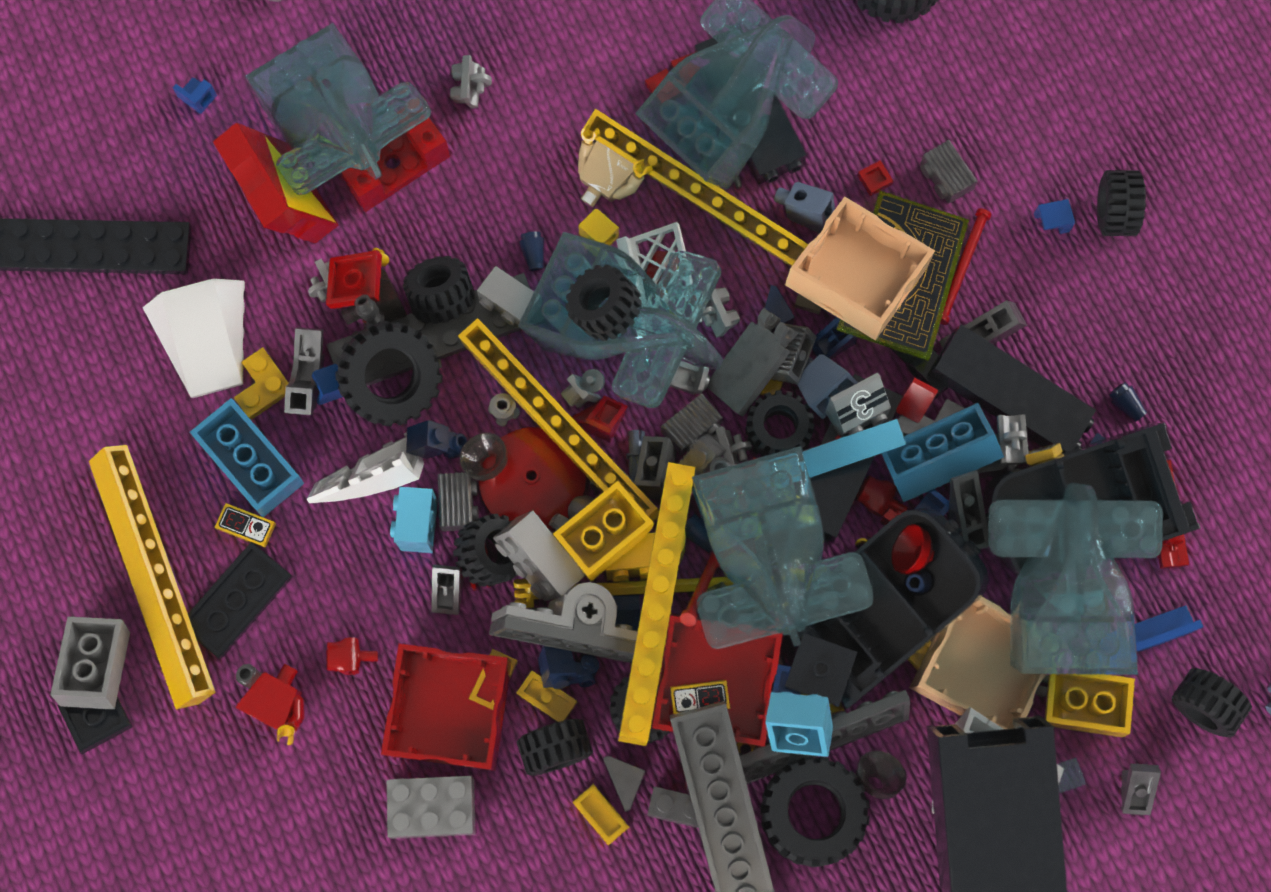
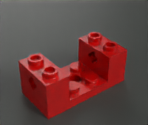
M418 102L396 115L399 129L364 152L359 153L355 146L351 144L331 157L338 176L365 213L450 157L445 138ZM392 158L400 160V164L396 168H388L386 163Z

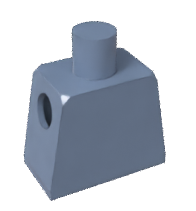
M800 182L794 183L791 191L779 187L774 197V202L785 206L786 215L789 220L819 234L823 230L825 222L835 210L832 192Z
M821 354L814 360L811 357L808 358L797 385L810 408L824 419L827 416L825 411L830 397L858 382L844 368Z

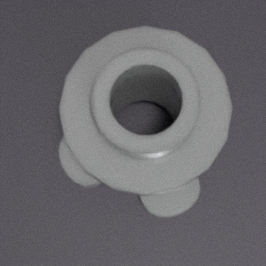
M500 393L491 399L488 411L496 418L498 426H506L509 420L519 417L520 411L516 408V403L512 396ZM502 405H506V406H507V407H506L505 409H503V410L499 409V407L502 406Z

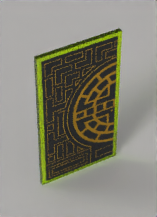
M880 191L873 214L877 215L887 225L907 233L935 250L928 268L876 341L841 319L839 320L837 330L929 361L969 220Z

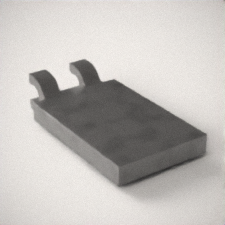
M765 308L758 315V324L751 321L710 377L707 386L708 389L741 416L745 415L790 354L786 347L798 334L791 327L780 322V318ZM774 327H776L775 334L771 332Z

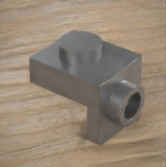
M673 359L665 385L693 395L702 393L709 384V367H698L678 359Z

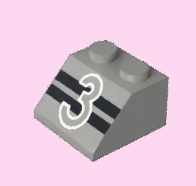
M879 373L830 397L825 413L838 435H841V438L863 431V428L871 423L873 426H877L887 419L886 415H888L891 406Z

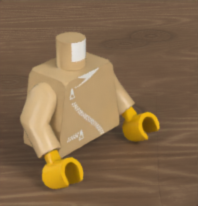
M588 124L581 130L583 140L578 158L580 180L588 187L581 200L594 207L601 196L613 202L615 199L620 200L634 194L644 180V175L652 172L653 167L650 165L643 170L642 163L645 159L638 160L633 164L599 141L594 143L593 140L599 136L600 130L598 128L595 129L592 136L588 132L590 126Z

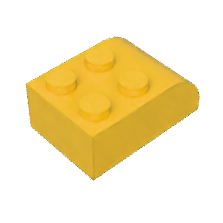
M617 481L555 531L553 535L591 582L638 544L652 529L654 522L620 482Z
M684 531V537H683V543H682V549H681L679 564L681 563V561H682V559H683V556H684V552H685V542H686V533H685V531ZM648 533L638 544L606 569L607 581L627 582L629 578L640 577V581H647L655 533Z
M1051 666L1049 669L1045 720L1054 727L1116 737L1127 736L1131 732L1135 678Z

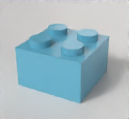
M399 487V495H394L393 510L397 511L396 521L391 522L390 537L394 538V543L397 544L400 551L433 553L438 500L433 489Z
M771 692L765 722L772 751L828 757L833 731L828 697H822L817 694L797 695L791 692Z

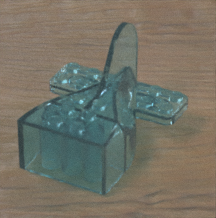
M714 0L701 16L700 23L702 28L718 44L693 53L679 62L635 113L706 182L727 190L738 177L764 136L770 119L774 95L796 115L803 119H810L819 111L838 87L836 76L810 53L815 42L814 32L791 15H783L772 19L752 0Z
M331 23L307 39L300 41L297 45L277 55L274 59L245 76L268 119L292 149L277 160L276 166L297 195L309 193L350 167L360 170L367 169L375 180L382 177L377 161L380 160L381 149L389 142L428 119L431 115L427 101L410 82L399 83L379 96L365 66L334 23Z
M563 232L518 326L543 350L587 360H600L626 352L612 383L613 392L621 399L648 408H655L662 403L682 358L700 367H709L711 370L721 368L723 358L696 328L722 271L718 263L711 258L687 251H678L672 255L658 285H656L638 263L622 250L601 242ZM607 264L619 269L637 287L641 294L639 299L642 301V306L637 308L640 314L634 318V325L632 327L629 326L625 334L619 333L618 338L612 340L609 337L607 341H602L600 339H593L569 318V312L566 310L565 304L568 303L566 296L571 292L569 288L572 283H576V278L579 275L585 274V270L588 268L593 270L596 265L603 267ZM608 298L600 304L599 308L605 304Z
M801 446L692 477L711 547L722 571L734 583L730 586L705 592L698 597L697 607L705 638L712 648L721 649L778 633L783 635L790 634L794 647L799 646L801 642L798 631L804 630L805 626L864 610L872 605L874 600L873 591L863 558L858 553L850 552L821 560L824 549V531Z
M1070 483L1062 500H996L990 505V551L1000 557H1028L1017 577L1011 598L1010 665L1022 674L1138 675L1133 599L1127 581L1114 558H1153L1160 554L1162 551L1163 512L1157 502L1097 500L1091 485Z

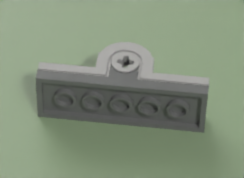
M589 582L579 584L568 590L562 597L550 601L548 609L537 608L535 611L526 609L527 605L523 603L510 602L509 605L503 606L492 613L491 622L493 623L490 625L489 635L632 663L637 631H633L632 626L625 624H616L615 627L618 605H616L610 592L599 584Z

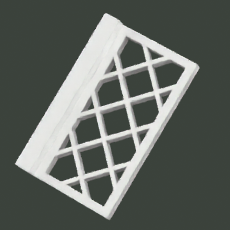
M675 222L632 238L625 236L616 239L624 275L637 287L641 294L639 299L642 301V306L638 308L640 314L634 318L639 338L646 342L657 340V336L702 322L679 223ZM674 231L675 240L672 246L668 248L661 244L665 234ZM648 240L653 245L647 256L640 254L638 243ZM658 247L668 251L661 265L651 260ZM673 254L680 257L681 260L676 273L666 268ZM649 263L659 267L652 281L645 278L644 273ZM664 270L674 275L667 289L657 284ZM679 279L685 281L687 286L682 297L672 292ZM655 287L664 291L658 305L652 303L650 295ZM669 295L680 300L673 313L663 309ZM684 303L692 307L694 317L684 320L677 317ZM660 311L668 314L670 318L667 324L657 328L655 320Z

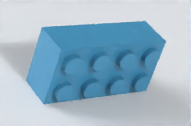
M232 398L190 431V434L263 518L304 484L295 470Z
M978 403L904 436L906 445L881 453L903 502L950 482V478L975 471L1004 458L995 433Z

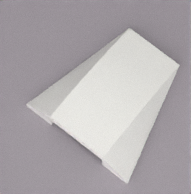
M209 279L164 291L143 307L191 398L243 385V364L241 362L244 360V280Z
M406 432L404 433V438L394 443L390 441L384 444L382 449L359 458L354 468L349 469L348 466H345L316 482L307 500L309 503L341 501L369 496L400 487L419 479L424 466L423 458L406 453Z

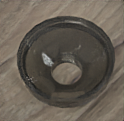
M481 433L470 438L460 453V465L464 472L473 479L480 481L496 477L502 472L508 461V449L499 436L492 433ZM491 456L496 458L494 466L488 469L483 468V462L486 458Z
M883 751L867 752L861 757L856 768L858 783L860 785L863 784L866 792L873 797L880 799L893 798L906 785L907 777L903 765L889 753ZM869 778H878L882 782L883 787L876 788L872 786Z

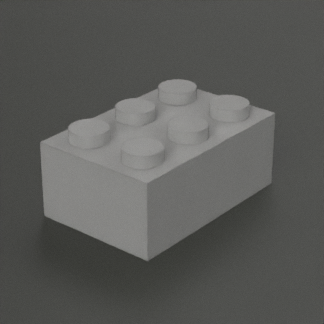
M533 510L516 517L493 537L496 541L495 546L503 556L509 557L514 564L513 569L521 578H526L531 584L530 589L532 593L540 600L548 601L562 597L585 576L583 571Z
M67 617L50 694L59 706L115 709L130 637V631L122 619Z
M472 776L387 780V837L396 839L476 835L474 778Z

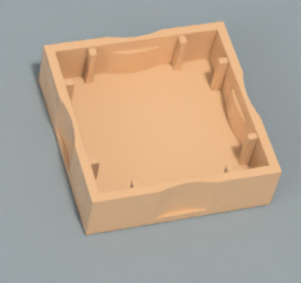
M844 197L825 222L821 233L808 244L790 268L785 286L876 341L928 268L935 250L907 233L887 225L877 215Z
M981 597L933 638L909 688L960 716L971 707L1001 728L1012 729L1013 719L1027 717L1033 705L1035 692L1040 682L1047 675L1062 640L1029 622L1011 616L1000 606Z

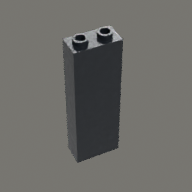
M739 26L696 44L694 53L704 72V77L758 185L764 182L772 183L779 179L780 175L787 172L792 174L801 170L805 165L807 154L742 27Z
M959 325L952 331L928 372V375L947 385V387L974 404L978 403L982 409L996 418L998 415H1025L1027 437L1042 447L1060 443L1062 453L1079 448L1082 444L1080 441L1083 433H1087L1094 423V419H1092L1096 412L1094 408L963 325Z
M856 374L853 376L858 383L865 379ZM885 388L891 409L888 415H886L887 419L881 424L892 421L896 408L903 397ZM832 423L821 444L835 440V437L839 436ZM871 423L863 429L866 430L874 426ZM875 456L803 480L796 496L802 500V507L799 510L806 529L814 533V538L824 543L829 541L835 542ZM788 511L785 520L790 522L789 526L800 531L791 511Z

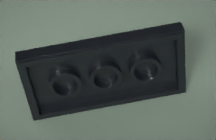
M250 542L188 613L197 641L221 660L293 576L253 542Z

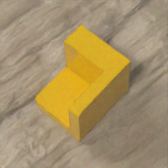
M597 208L578 225L579 235L600 254H603L619 237V227Z

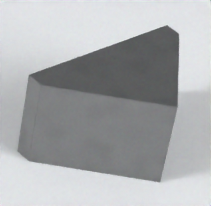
M433 565L431 612L459 615L464 578L461 574V567Z
M610 756L604 757L603 760L624 810L627 812L631 810L645 770Z

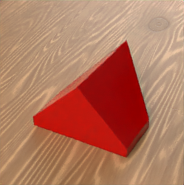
M604 395L599 402L571 417L584 431L611 443L628 406Z

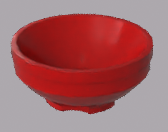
M911 524L899 533L893 545L891 556L893 568L897 572L906 575L917 573L932 561L934 556L932 540L926 529L919 525Z

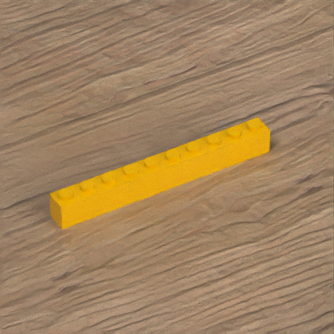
M595 109L584 127L588 124L590 125L588 132L592 136L595 129L598 128L600 130L599 136L594 141H599L633 164L638 160L645 159L642 163L643 170L650 165L653 167L652 172L647 175L792 267L808 246L803 240L599 110Z
M478 318L458 335L468 351L602 493L619 481L652 521L658 518V508Z
M128 446L103 447L89 460V464L175 709L199 705L216 692Z
M668 462L620 727L618 739L620 742L646 746L648 743L696 467Z

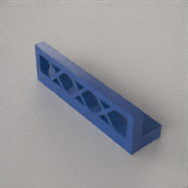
M1185 605L1086 641L1084 646L1095 669L1194 633L1203 628L1201 620L1193 621L1188 607Z

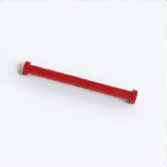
M979 208L975 213L977 218L937 314V323L942 325L949 324L950 318L948 316L985 223L990 220L992 215L986 209Z
M720 532L716 535L714 539L715 546L687 609L683 610L680 615L681 623L686 626H694L696 624L699 607L724 550L730 546L731 537L727 533Z

